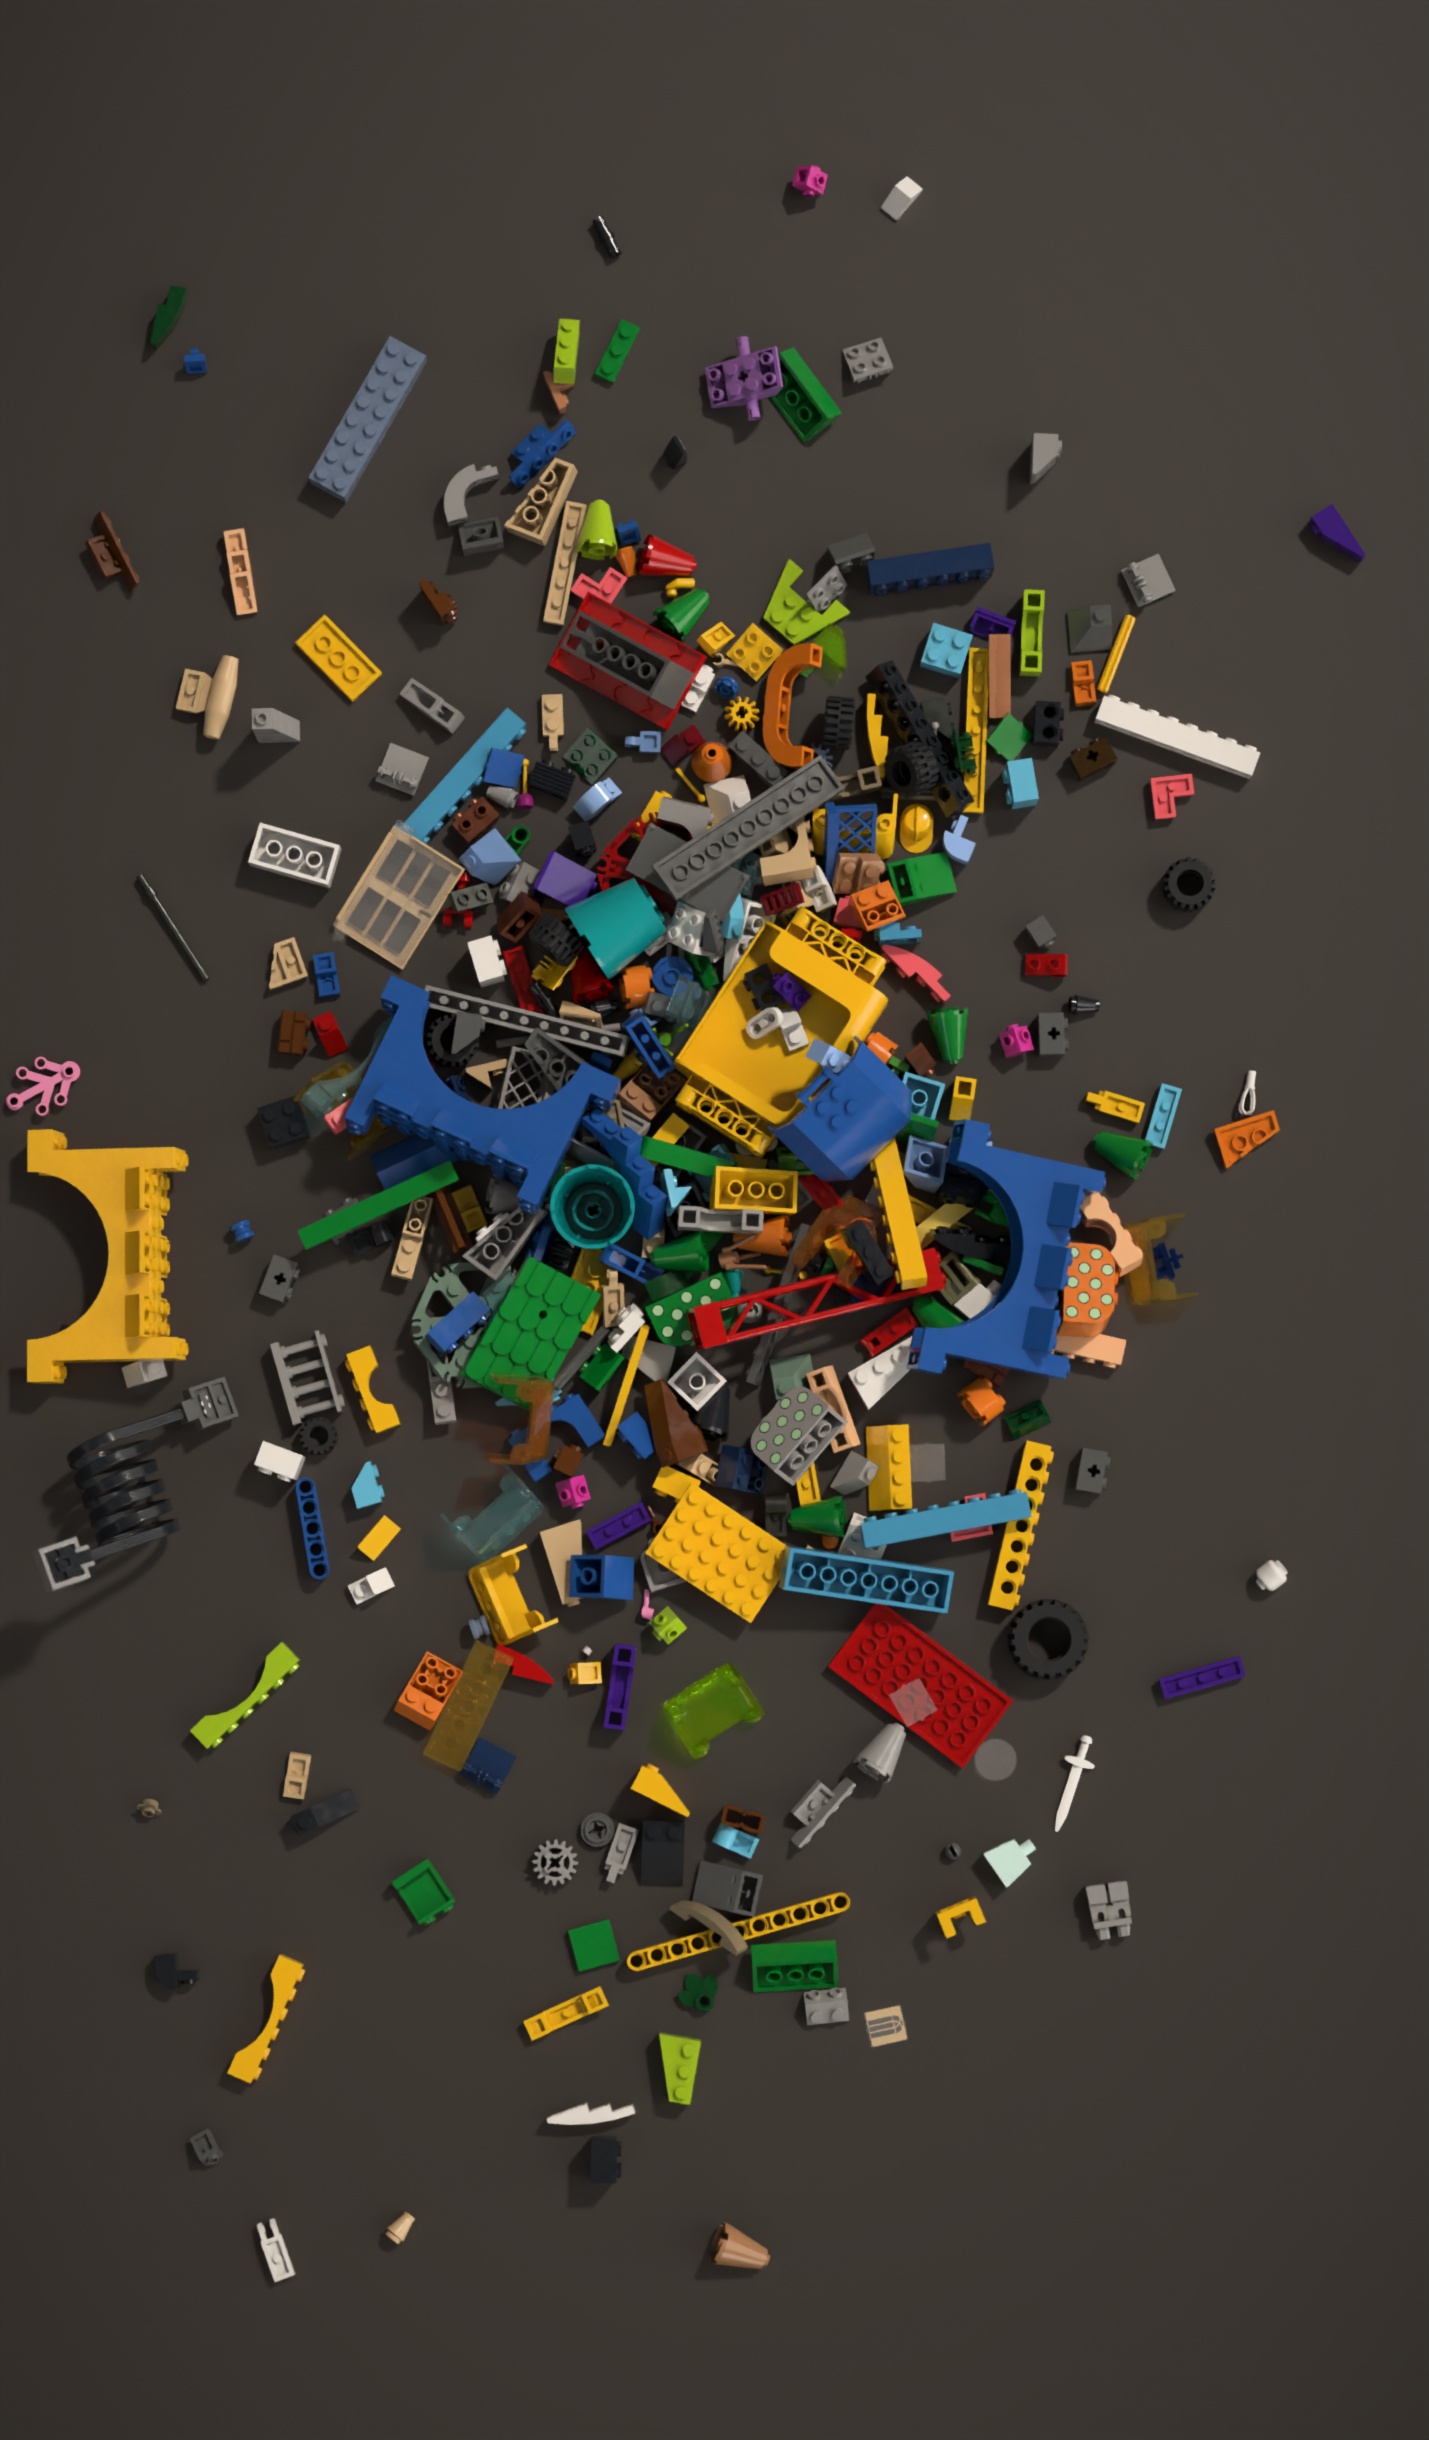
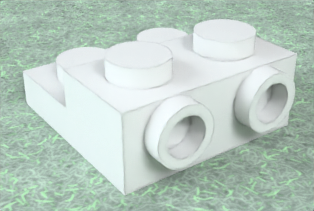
M705 664L701 666L684 701H682V707L694 713L698 711L715 679V674L712 673L713 669Z
M634 1303L627 1308L622 1307L616 1314L618 1318L615 1321L620 1328H614L608 1335L610 1339L607 1342L616 1353L645 1323L642 1317L644 1314Z

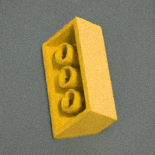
M715 1166L710 1186L709 1209L726 1211L741 1209L764 1210L763 1214L787 1216L796 1214L798 1171Z
M909 1424L866 1427L867 1459L880 1467L870 1485H868L869 1511L912 1509Z

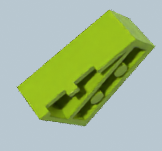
M659 2032L669 2101L690 2105L701 2039Z

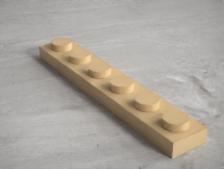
M566 501L543 623L564 626L578 555L576 546L584 523L587 504Z

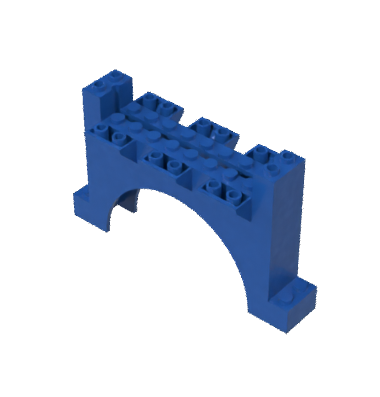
M391 975L380 998L384 1011L394 1016L344 1117L346 1126L349 1128L348 1131L358 1136L360 1133L366 1136L377 1114L381 1124L388 1127L393 1125L399 1128V1132L408 1136L411 1133L426 1140L429 1137L434 1140V1144L437 1145L436 1148L444 1153L450 1151L456 1154L455 1157L462 1161H473L474 1159L480 1165H490L491 1171H494L493 1174L501 1179L507 1177L513 1180V1184L521 1187L517 1196L520 1210L527 1214H532V1212L537 1214L590 1103H593V1107L600 1111L605 1109L610 1111L621 1089V1079L582 1062L577 1072L563 1088L536 1104L515 1109H497L470 1102L453 1092L441 1081L426 1056L423 1046V1029L426 1014L431 1004L427 1000L430 992Z
M968 1119L954 1121L946 1163L959 1166L977 1176L990 1188L998 1199L1010 1229V1262L999 1291L991 1302L978 1314L965 1322L947 1328L924 1327L922 1329L914 1327L906 1369L927 1374H942V1370H945L947 1364L945 1356L1051 1379H1065L1070 1371L1069 1358L1049 1354L1056 1347V1328L1058 1329L1061 1323L1060 1311L1054 1310L1059 1300L1057 1291L1064 1290L1069 1281L1067 1271L1068 1266H1071L1073 1260L1072 1248L1066 1247L1069 1245L1071 1238L1069 1229L1076 1228V1225L1080 1222L1081 1213L1079 1209L1080 1204L1084 1202L1085 1194L1101 1193L1105 1188V1172L988 1146L986 1143L991 1138L990 1124Z

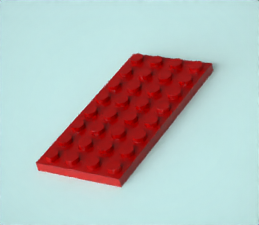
M875 1603L828 1665L830 1669L961 1768L965 1767L1013 1702L1012 1699L885 1604Z

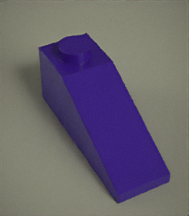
M1333 504L1311 517L1309 527L1314 535L1318 534L1320 539L1357 561L1361 562L1364 560L1366 554Z

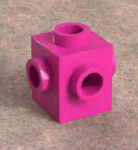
M814 165L797 166L792 186L802 191V194L807 197L822 195L828 175L820 171L821 168Z
M1018 1024L1006 1027L1005 1032L999 1034L1006 1058L1034 1050L1027 1026L1018 1027Z
M584 1475L555 1483L562 1507L571 1505L572 1509L584 1506L583 1501L591 1499Z

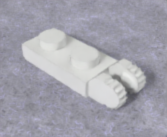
M273 2218L269 2220L274 2234L273 2237L267 2239L266 2230L262 2223L257 2224V2228L274 2282L295 2275V2271L282 2234L279 2233L277 2223Z

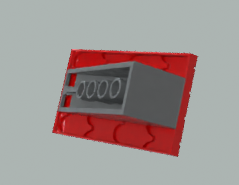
M587 592L549 665L668 730L707 656L596 595Z

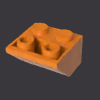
M889 880L850 895L848 905L856 922L867 932L906 917Z

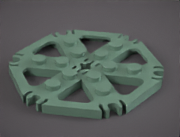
M471 1262L447 1264L449 1270L445 1266L441 1269L444 1272V1277H439L436 1272L433 1274V1279L430 1277L411 1321H420L411 1324V1327H417L420 1330V1333L413 1334L412 1338H422L413 1342L442 1381L444 1375L448 1373L446 1383H449L450 1379L454 1377L458 1381L456 1384L457 1388L461 1385L462 1380H464L462 1389L482 1387L459 1374L481 1337L479 1336L482 1332L483 1334L493 1317L506 1286L512 1284L517 1271L513 1269L512 1274L509 1276L508 1274L511 1270V1266H509L499 1281L487 1275L479 1298L490 1309L487 1314L489 1316L488 1322L485 1321L482 1324L484 1328L480 1327L475 1334L476 1328L473 1326L471 1328L473 1333L465 1340L461 1337L451 1362L443 1364L430 1348L429 1341L425 1335L444 1317L430 1318L426 1315L425 1309L432 1293L435 1291H440L454 1309L469 1295V1292L459 1280V1274L465 1271L480 1270Z

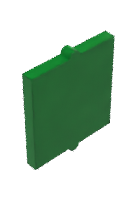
M1007 713L986 739V742L996 750V754H1000L1007 761H1013L1033 734L1023 726L1022 722H1018L1011 714Z

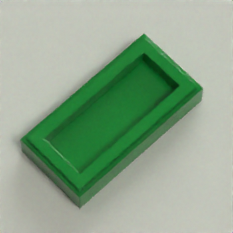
M964 1255L962 1260L967 1264L997 1275H1002L1005 1264L991 1259H980Z

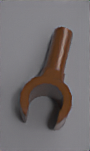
M649 1505L646 1509L653 1522L652 1529L654 1533L658 1534L655 1526L658 1524L663 1526L664 1523L658 1520L651 1505Z

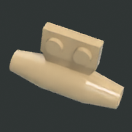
M222 655L213 679L205 672L185 669L176 709L194 714L205 712L203 736L210 739H220L230 715L237 686L239 659L232 656Z

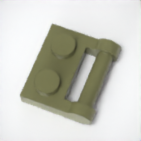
M955 1251L941 1260V1264H939L941 1272H944L946 1277L945 1288L941 1289L940 1292L950 1305H953L981 1283L979 1278H975L960 1259L959 1253ZM951 1260L969 1282L965 1287L947 1265Z

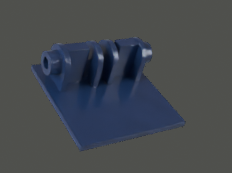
M479 1737L460 1775L498 1794L517 1756Z

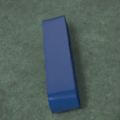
M303 1477L296 1483V1493L309 1570L313 1578L323 1580L329 1576L330 1565L317 1488L312 1479ZM305 1481L311 1483V1490L308 1493H303L300 1489L301 1484ZM307 1502H312L315 1505V1510L311 1514H307L304 1511V1506ZM310 1523L318 1525V1532L314 1535L309 1534L307 1530ZM318 1543L321 1545L322 1552L319 1555L312 1554L311 1547L313 1544ZM318 1564L325 1566V1573L322 1576H317L314 1572Z

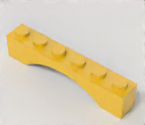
M283 1954L279 1955L271 1973L274 2002L270 2019L260 2036L248 2047L235 2054L228 2074L250 2084L253 2082V2079L258 2080L262 2068L259 2067L262 2059L266 2061L271 2050L268 2048L271 2040L275 2041L280 2030L276 2028L279 2020L284 2021L288 2009L285 2008L288 2000L292 2002L297 1991L294 1989L297 1981L301 1982L306 1971L302 1969L303 1963Z

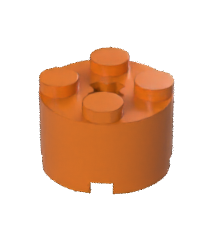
M645 965L624 967L619 972L623 973V978L619 979V988L622 1002L627 1003L624 1009L643 1007L648 991L655 992L654 988H650L649 980H652L651 968H646Z
M874 1032L871 1033L864 1042L885 1065L888 1064L895 1053L892 1048L895 1050L898 1048L896 1043L879 1032L876 1034Z
M986 1377L983 1379L976 1378L957 1393L958 1397H963L961 1404L974 1420L979 1418L982 1421L980 1423L981 1426H985L1004 1410L1003 1406L1006 1404L1000 1394L996 1395L991 1389L993 1386Z

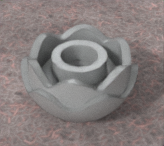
M754 1303L751 1308L752 1311L748 1312L743 1322L754 1323L758 1321L762 1315V1306ZM746 1304L737 1306L738 1314L742 1311Z

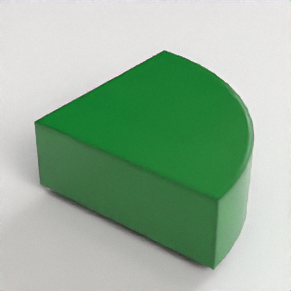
M828 1256L820 1276L830 1274L834 1266L831 1257Z

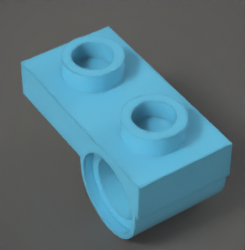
M720 1822L712 1842L750 1859L759 1841L758 1838L736 1828L729 1827Z

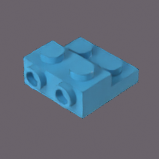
M892 922L873 930L874 941H878L879 946L920 943L922 938L921 929H916V926L904 927V930H900V922Z

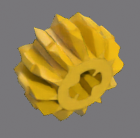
M739 696L737 697V704L730 700L731 707H725V711L730 714H726L724 718L725 720H731L728 723L729 727L736 724L735 731L737 732L740 726L743 727V732H747L746 725L753 729L754 723L752 721H759V718L755 716L759 713V709H753L756 705L754 701L748 704V697L745 698L744 702H741V697ZM740 710H744V713L747 712L745 718H740V715L737 716Z

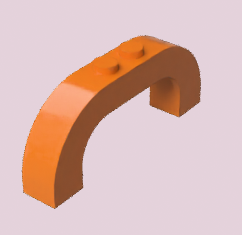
M813 643L792 646L777 658L768 675L764 697L763 739L766 749L774 760L797 770L813 760L814 750L805 746H793L789 740L788 726L793 682L799 673L810 668H821L823 647Z

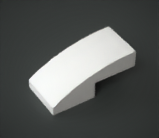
M816 865L817 869L813 870L814 878L803 879L802 882L805 891L811 895L816 912H822L836 906L837 902L819 865Z

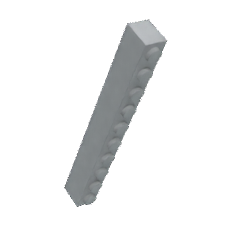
M429 985L425 987V990L430 992L427 998L431 1002L429 1009L456 1015L457 1011L481 1014L482 1019L486 1020L485 1023L529 1034L538 1027L557 1041L625 1058L630 1037L627 1035Z

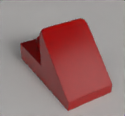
M332 1011L312 1019L329 1058L348 1050Z

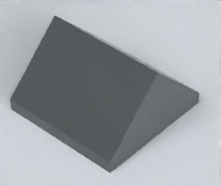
M499 517L458 524L464 556L504 548Z

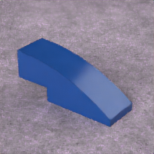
M614 1244L605 1247L599 1258V1261L642 1284L663 1275L665 1270L656 1268L655 1265Z

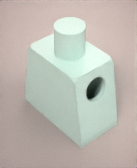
M1011 1839L985 1851L983 1855L1007 1888L1031 1865L1026 1856L1035 1851L1036 1848L1030 1839L1021 1845H1018L1015 1839Z

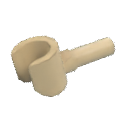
M714 654L715 657L722 658L720 663L713 662L716 667L719 668L724 665L738 666L733 660L725 659L722 654Z

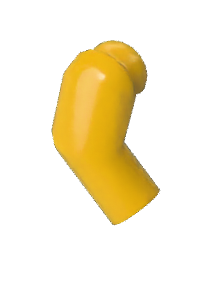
M677 578L665 587L666 596L670 598L677 596V590L680 588L694 589V578Z

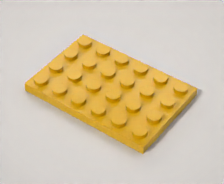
M691 1483L645 1553L751 1623L780 1580L785 1544Z

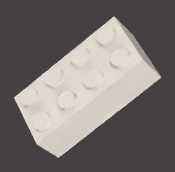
M260 823L248 863L255 868L330 889L342 849L340 845Z

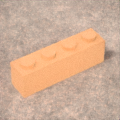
M1056 1328V1347L1049 1354H1054L1056 1351L1063 1353V1357L1074 1359L1075 1356L1083 1357V1362L1095 1364V1361L1104 1362L1103 1366L1109 1368L1121 1365L1126 1340L1102 1334L1089 1338L1057 1335L1058 1329Z

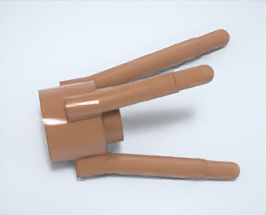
M755 1234L731 1246L722 1248L723 1252H719L721 1267L726 1268V1270L766 1269V1265L737 1264L739 1260L761 1255L760 1252L738 1255L737 1251H733V1249L756 1237Z

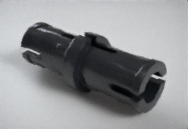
M600 216L598 218L602 225L599 224L597 218L592 223L599 233V240L601 243H604L610 258H616L613 249H615L618 256L622 254V250L616 242L615 234L610 230L605 217Z
M539 980L532 983L528 989L538 1001L537 1005L542 1007L548 1016L559 1018V1009L552 1001L553 997L548 995Z

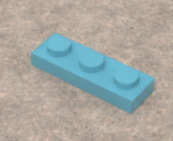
M1164 1083L1161 1084L1145 1140L1153 1143L1152 1146L1165 1149L1182 1089Z

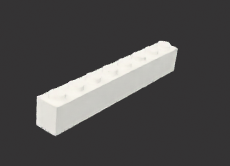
M1114 695L1103 697L1094 723L1247 779L1252 777L1260 756V752L1256 751L1257 748L1250 745H1245V747L1238 745L1237 741L1231 738L1217 737L1218 734L1212 731H1200L1197 726L1190 723L1186 725L1178 723L1179 720L1171 716H1167V718L1159 716V712L1152 709L1145 711L1140 709V706L1136 703L1128 702L1126 704Z

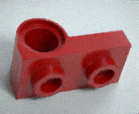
M1026 954L1025 975L1067 977L1068 954Z

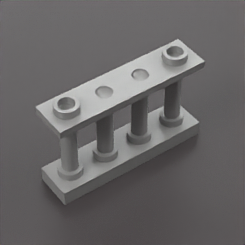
M319 1330L314 1331L315 1339L285 1347L280 1346L279 1342L270 1344L294 1426L303 1424L302 1418H305V1415L336 1407L337 1412L340 1413L343 1412L342 1407L345 1406L342 1394L338 1395L325 1351V1346H328L325 1334H321ZM319 1346L321 1359L294 1367L286 1366L284 1358H287V1355ZM325 1367L327 1379L300 1387L292 1386L290 1378H293V1375ZM326 1387L331 1388L334 1399L303 1408L302 1406L298 1407L296 1398H299V1395Z

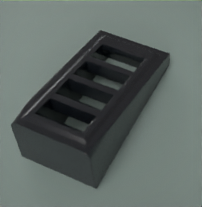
M676 435L671 438L664 450V456L672 469H677L687 463V451Z

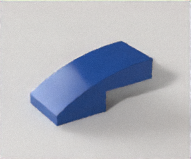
M334 952L313 955L320 999L341 996Z

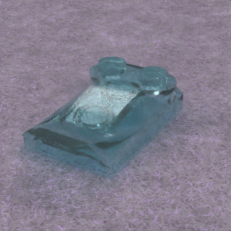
M679 976L665 1015L680 1025L687 1023L689 1026L686 1029L693 1031L713 999L708 992L700 987L698 982L684 976Z

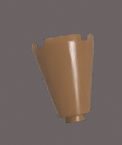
M722 2222L723 2225L718 2226L711 2241L713 2253L709 2252L708 2261L710 2263L752 2269H762L763 2266H767L770 2259L768 2249L726 2222Z

